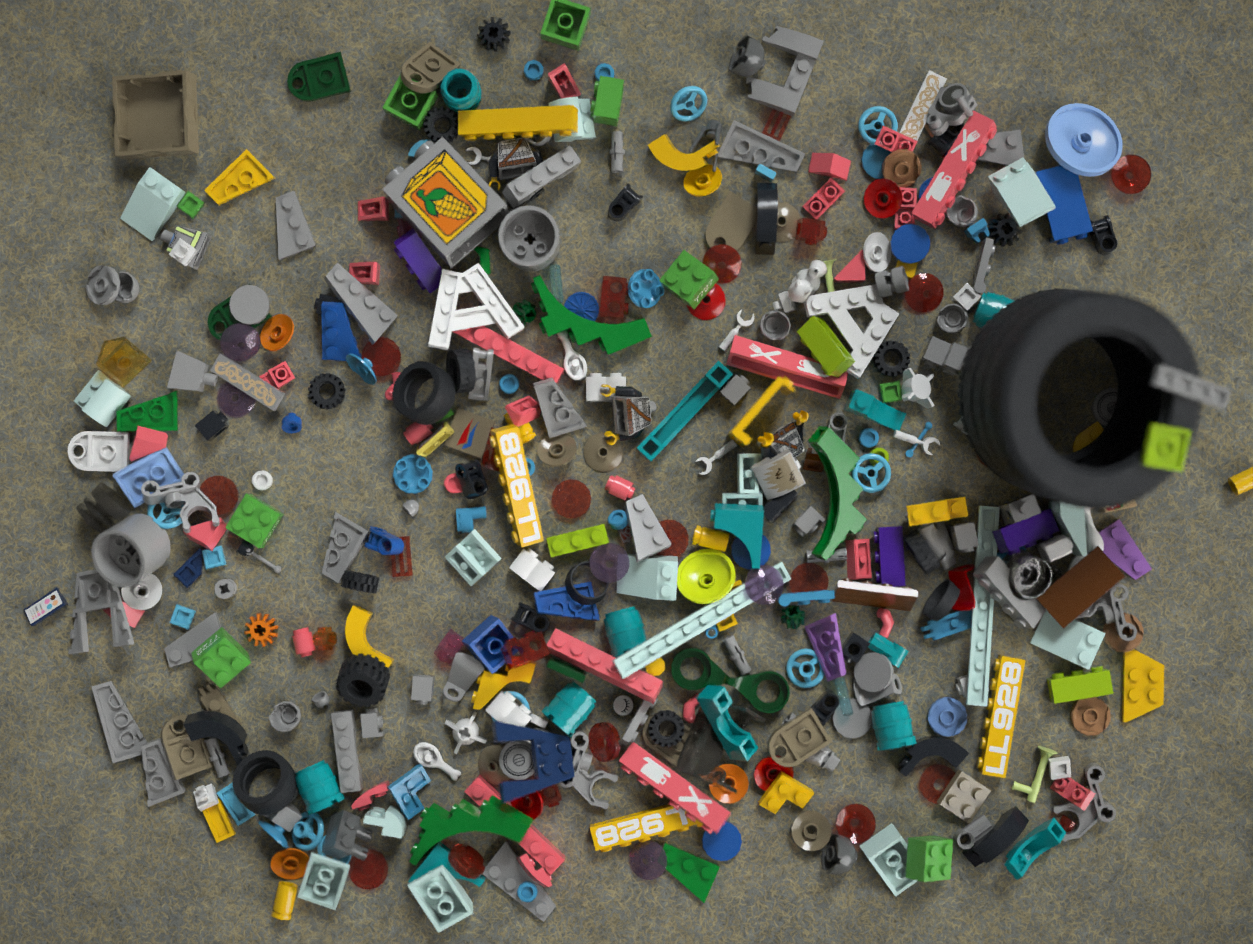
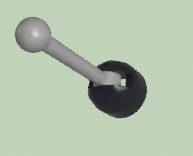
M246 540L242 542L236 551L242 556L253 555L271 567L275 573L281 572L280 566H275L255 553L253 545Z

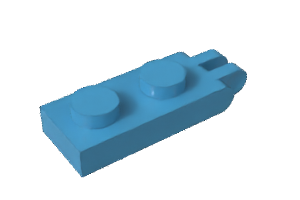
M972 610L955 611L946 614L939 621H934L933 619L927 621V625L920 628L921 632L930 630V633L923 635L924 639L932 637L933 640H937L970 629Z

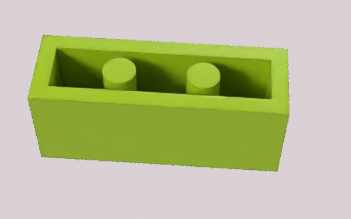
M813 315L797 331L801 337L800 341L806 347H809L812 351L811 356L823 366L822 370L826 375L839 378L856 362L823 318Z
M605 524L546 538L551 557L609 543Z
M1103 666L1091 667V671L1083 672V669L1073 670L1070 675L1054 673L1052 678H1047L1050 702L1054 704L1114 694L1110 670L1103 669Z

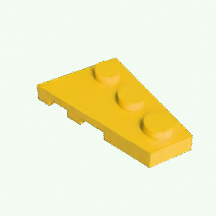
M246 149L204 191L218 205H222L275 179V177Z

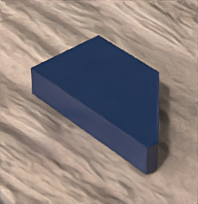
M199 548L173 574L186 588H189L202 575V549Z

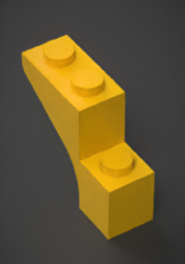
M964 496L906 506L909 526L968 517L966 498Z
M513 656L512 660H508L505 668L508 675L499 672L491 674L485 668L476 682L480 684L478 692L474 691L471 703H474L473 709H482L508 683L515 681L531 683L536 663Z

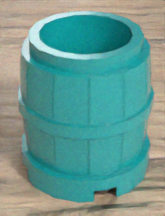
M454 69L444 76L441 84V94L446 106L451 111L458 114V111L475 110L482 100V90L478 79L471 72L465 69ZM465 89L467 96L461 97V99L458 98V90L462 91Z
M983 292L972 322L976 323L975 326L982 328L989 319H992L994 314L998 313L1000 309L1006 308L1007 304L1015 300L1002 294Z
M635 607L605 614L606 637H608L613 657L617 658L646 641L644 623L639 611Z
M574 681L568 682L555 694L556 696L550 704L541 711L570 738L576 732L575 729L583 721L587 720L588 715L595 707L594 704L597 702Z
M904 701L873 706V711H871L872 727L877 739V751L917 744L916 737L913 736L912 718H910L907 704H904Z
M325 760L295 773L298 793L306 805L305 809L308 815L345 799L343 793L340 792L336 776L333 774L329 764L325 763Z

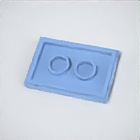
M166 447L144 456L115 472L113 477L132 506L136 508L145 503L142 498L141 487L146 481H155L160 487L181 482L184 473Z

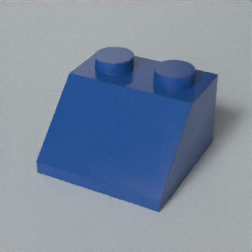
M493 615L485 619L462 640L471 654L491 674L495 673L522 648L500 619Z

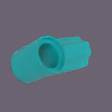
M876 632L868 641L870 643L869 649L886 656L897 668L900 667L909 652Z

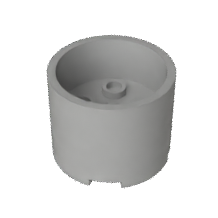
M536 206L518 207L508 213L499 229V243L505 257L513 266L520 270L529 272L542 270L548 267L559 253L561 239L558 226L554 218L542 208ZM529 236L536 239V241L532 242V245L525 241L529 239Z
M133 514L97 536L92 545V560L98 573L107 582L118 587H130L156 571L165 563L171 551L170 540L165 529L162 530L153 521L152 517L144 514Z

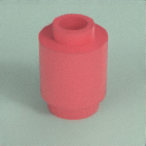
M414 422L406 428L403 434L413 446L415 443L419 444L433 434L431 431L433 426L432 424L422 425Z
M611 475L605 486V490L609 491V494L624 501L627 498H632L636 488L633 487L634 483L617 475Z
M308 627L294 630L292 639L296 655L300 654L301 658L313 655L312 651L316 649L312 632H309Z

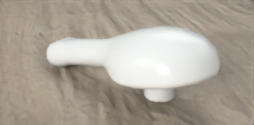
M568 330L557 333V336L565 350L564 370L571 379L581 381L587 374L586 361L579 353L573 350L568 338Z
M1085 508L1087 553L1089 554L1097 546L1104 551V542L1093 524L1091 509Z
M420 742L415 745L413 754L417 762L424 767L439 768L447 773L453 781H457L461 771L453 769L445 763L439 750L434 745L426 742Z

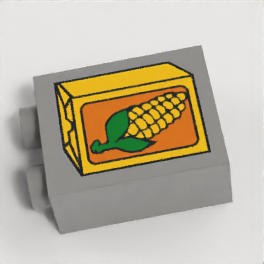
M442 137L435 144L432 141L422 144L414 154L416 160L406 169L401 166L393 169L385 178L384 183L386 186L382 190L388 202L439 257L450 268H453L501 225L509 211L506 203Z

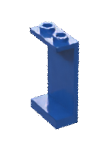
M1061 165L1035 172L1056 207L1046 213L1053 237L1050 239V243L1056 242L1057 245L1069 242V238L1076 237V240L1087 238V234L1092 232L1093 229L1078 174L1068 171Z

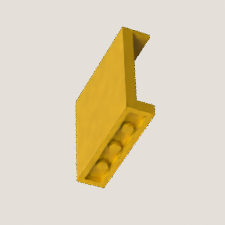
M779 376L727 435L741 448L747 446L752 439L743 432L744 428L777 390L788 396L795 390L792 387L794 384L785 376L784 378Z

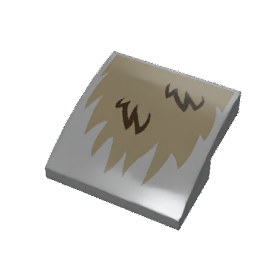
M788 449L772 459L767 457L751 466L767 500L787 494L806 484L791 451Z

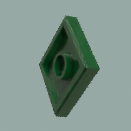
M551 657L547 664L548 668L584 683L587 675L585 671L554 657Z

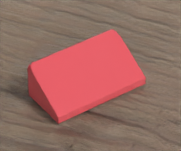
M529 395L505 406L513 424L518 427L537 419L541 413L539 402Z
M870 539L846 540L848 579L872 578Z

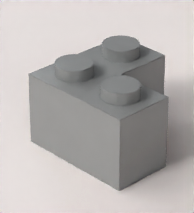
M932 336L927 343L921 360L925 361L924 365L934 369L936 366L943 369V373L954 376L962 373L961 368L965 363L963 360L967 356L969 348L955 342L950 344Z

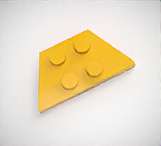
M1135 649L1126 653L1123 652L1122 722H1128L1164 705V665Z

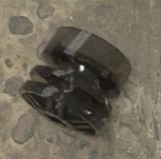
M99 483L91 491L95 501L85 497L83 499L84 504L79 503L76 506L83 520L100 534L116 524L113 518L122 521L131 513L127 503L104 483Z
M1020 549L1019 552L1012 555L1007 553L1002 559L1010 569L1008 577L1010 589L1022 597L1029 599L1037 598L1049 588L1052 581V570L1045 560L1024 549Z

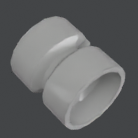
M903 266L893 268L891 272L885 270L875 273L876 285L881 298L891 296L893 292L899 294L909 291L908 279Z

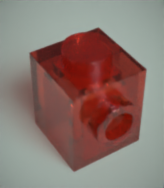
M809 218L798 219L795 240L805 241L807 245H817L818 242L824 241L827 235L826 221Z

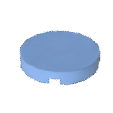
M952 697L937 699L928 710L927 719L929 726L935 733L941 736L950 737L958 735L967 724L966 708L960 701Z

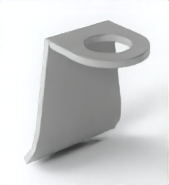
M457 652L452 663L448 681L443 689L445 698L452 702L460 701L465 692L484 670L482 663L473 656ZM453 689L457 691L458 696H450L448 690Z
M893 673L891 684L885 690L867 692L857 684L854 676L853 690L859 706L869 705L893 693L901 694L902 685L899 677ZM894 680L897 681L898 689L895 686Z

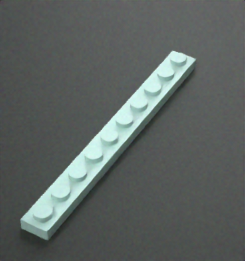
M978 507L977 540L979 546H976L974 572L985 557L997 556V544L992 531L998 529L1000 507ZM974 576L973 594L975 608L972 609L966 705L987 706L994 600Z
M779 562L731 590L722 599L707 604L612 660L621 678L624 679L791 580V577L783 562Z

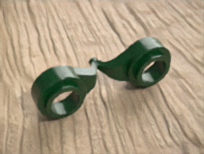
M694 647L679 651L671 664V672L675 682L686 690H698L707 685H730L746 697L757 710L764 713H774L781 710L789 700L790 688L788 682L776 671L763 670L755 674L732 678L713 662L706 652ZM688 657H696L703 663L701 676L693 680L685 678L680 671L683 660ZM767 679L775 681L779 687L777 698L771 702L760 700L756 693L759 683Z

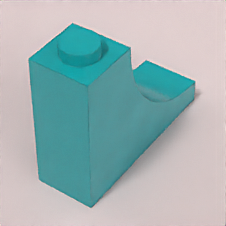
M858 389L850 392L843 409L894 431H900L906 413L892 408L877 400L875 396Z
M715 503L714 510L710 511V522L714 523V528L726 530L741 539L750 553L751 567L760 569L764 517L763 505Z
M439 841L408 882L411 883L441 865L455 879L467 880L479 887L483 884L486 877Z

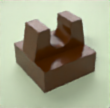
M808 448L803 462V470L822 473L824 465L818 454H813L812 448Z

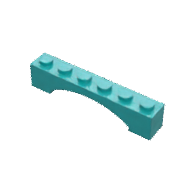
M718 361L636 449L651 462L725 384L733 373Z

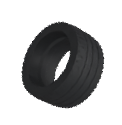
M426 361L414 362L406 367L396 379L392 392L393 404L397 411L413 422L422 425L437 423L452 408L456 394L454 380L445 370L435 364ZM433 378V390L430 397L423 405L415 408V397L419 388L427 380Z
M271 750L256 751L246 756L235 769L232 778L233 790L239 801L248 810L259 815H271L281 811L290 803L297 790L296 775L292 766L283 756ZM272 768L281 770V779L271 793L262 797L249 796V787L252 780L260 772Z

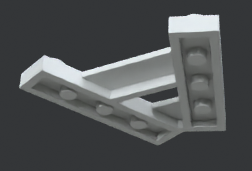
M479 263L463 273L442 270L428 347L448 350L452 331L496 324L508 340L524 329L521 321ZM474 292L483 305L456 310L458 294Z
M876 284L811 295L804 301L807 317L828 314L852 349L850 355L856 361L846 372L857 379L861 377L899 313L883 303ZM865 307L872 319L863 333L847 310Z

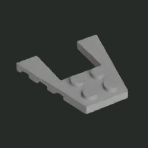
M96 569L77 573L74 594L77 602L76 609H73L72 613L75 621L74 629H71L70 639L73 640L72 649H69L68 654L89 652L86 612L110 608L113 647L133 645L134 640L118 586L107 582Z

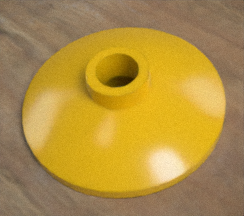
M708 164L702 168L690 170L683 181L685 190L690 195L697 197L713 193L722 182L720 169L716 167V171L713 172V165Z

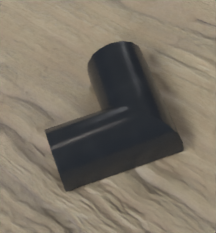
M793 490L766 503L764 506L765 518L773 524L798 496V493Z

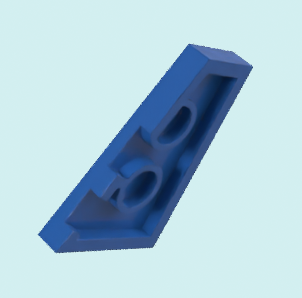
M322 302V359L346 361V356L349 353L362 358L357 347L356 338L353 336L350 328V322L343 303Z
M591 582L574 585L580 594L586 597H595ZM566 586L533 593L536 612L539 614L592 621L600 620L597 605H583L574 601L568 594Z

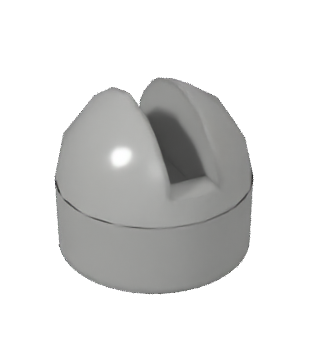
M415 500L406 501L402 505L411 517L417 514L419 510V505Z
M320 691L313 696L312 701L316 707L323 709V706L329 705L330 699L325 691Z

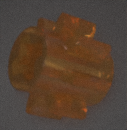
M318 627V631L313 634V645L319 646V651L333 650L332 646L337 643V633L331 631L332 627Z

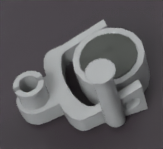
M954 83L945 88H940L928 110L930 115L927 117V123L933 135H942L949 125H960L966 117L973 115L972 111L976 108L977 103L965 85ZM941 106L945 110L946 114H943L938 111Z

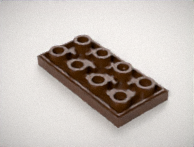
M1097 546L1036 598L1064 629L1125 576L1101 548Z
M842 579L837 582L834 590L835 598L832 599V602L911 611L918 598V591L913 590L909 586L898 588L893 587L891 584L874 585L870 581L858 583L853 582L851 579Z

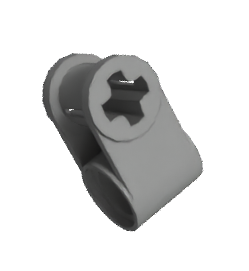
M833 413L829 416L827 427H830L845 443L847 417L842 413ZM835 416H840L843 420L840 427L833 425V418Z

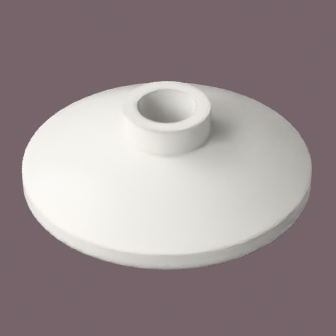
M880 232L870 234L863 248L865 263L874 272L884 271L891 260L890 243L887 237Z
M151 573L133 586L122 587V598L133 609H150L159 602L162 596L161 582ZM144 590L146 594L141 596L138 592Z

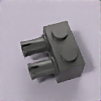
M345 810L333 814L330 818L322 853L338 860L351 855L363 861L367 857L368 849L355 844V837L368 842L372 837L369 834H373V831L360 826V817Z

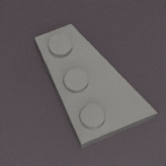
M217 612L164 648L169 667L193 661L191 652L221 628Z
M656 698L654 704L644 699L642 700L634 714V718L627 725L624 736L618 740L617 746L623 749L629 742L633 743L638 735L636 730L639 724L641 726L644 725L648 718L647 710L649 708L653 709L658 698Z
M161 738L143 744L141 749L146 775L145 786L148 793V807L184 793L186 790L181 779L174 780Z

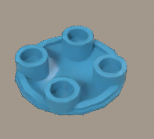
M868 145L862 156V167L866 173L876 179L884 178L881 172L882 164L891 151L878 145Z
M640 269L629 279V297L640 308H651L656 305L665 292L659 277L652 269Z
M411 454L397 461L393 477L395 484L400 490L416 494L424 491L432 481L433 471L425 458Z

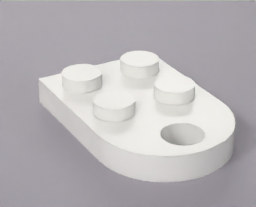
M80 432L71 439L68 445V457L71 463L80 470L117 472L129 465L130 432ZM77 445H81L84 450L83 454L79 457L74 454V448Z

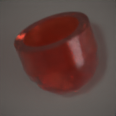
M1062 815L1059 824L1066 832L1072 831L1077 824L1065 815Z

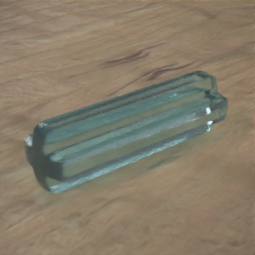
M558 264L551 265L552 295L558 302L563 303L561 267Z
M843 677L834 680L842 714L843 716H850L853 714L845 679Z

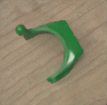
M479 246L475 247L473 250L480 257V266L487 275L491 274L490 249Z

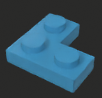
M421 764L416 765L387 786L403 815L408 820L424 809L416 792L431 782Z

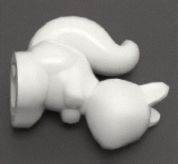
M813 260L808 269H803L797 273L788 288L791 301L803 303L809 296L814 295L815 291L820 287V277L827 273V267L824 262Z

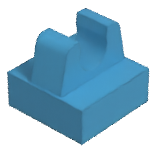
M984 218L964 231L967 237H970L975 243L981 241L978 237L979 233H983L985 237L990 235L987 228L988 224Z

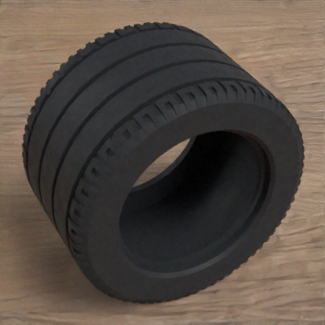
M1076 289L1038 291L1007 304L1006 308H1002L998 313L994 314L992 319H989L985 326L980 329L981 332L975 336V340L970 344L971 349H968L967 356L963 360L965 363L961 368L962 373L959 376V379H961V382L958 383V397L960 398V401H958V406H960L959 415L962 416L961 423L963 424L964 432L967 433L966 437L980 460L994 474L1009 484L1052 501L1076 508L1105 509L1119 507L1120 504L1125 505L1129 502L1137 501V498H1142L1146 494H1150L1153 492V489H1157L1161 483L1167 481V477H1171L1174 470L1141 465L1149 423L1190 430L1186 455L1189 453V446H1192L1193 437L1195 438L1197 435L1195 433L1196 429L1199 428L1198 421L1202 417L1200 415L1203 407L1201 402L1150 384L1156 364H1161L1200 378L1201 372L1197 367L1199 365L1198 361L1194 359L1196 356L1191 351L1192 347L1186 342L1187 339L1182 335V331L1176 328L1177 325L1154 306L1139 299L1117 293ZM1090 336L1103 347L1113 363L1118 384L1116 406L1108 425L1092 443L1076 452L1058 455L1044 439L1037 422L1035 404L1038 384L1048 363L1061 349L1077 339Z

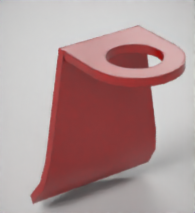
M974 564L958 566L948 571L949 579L960 589L958 599L951 608L953 610L969 611L975 608L974 594L966 572L975 568Z

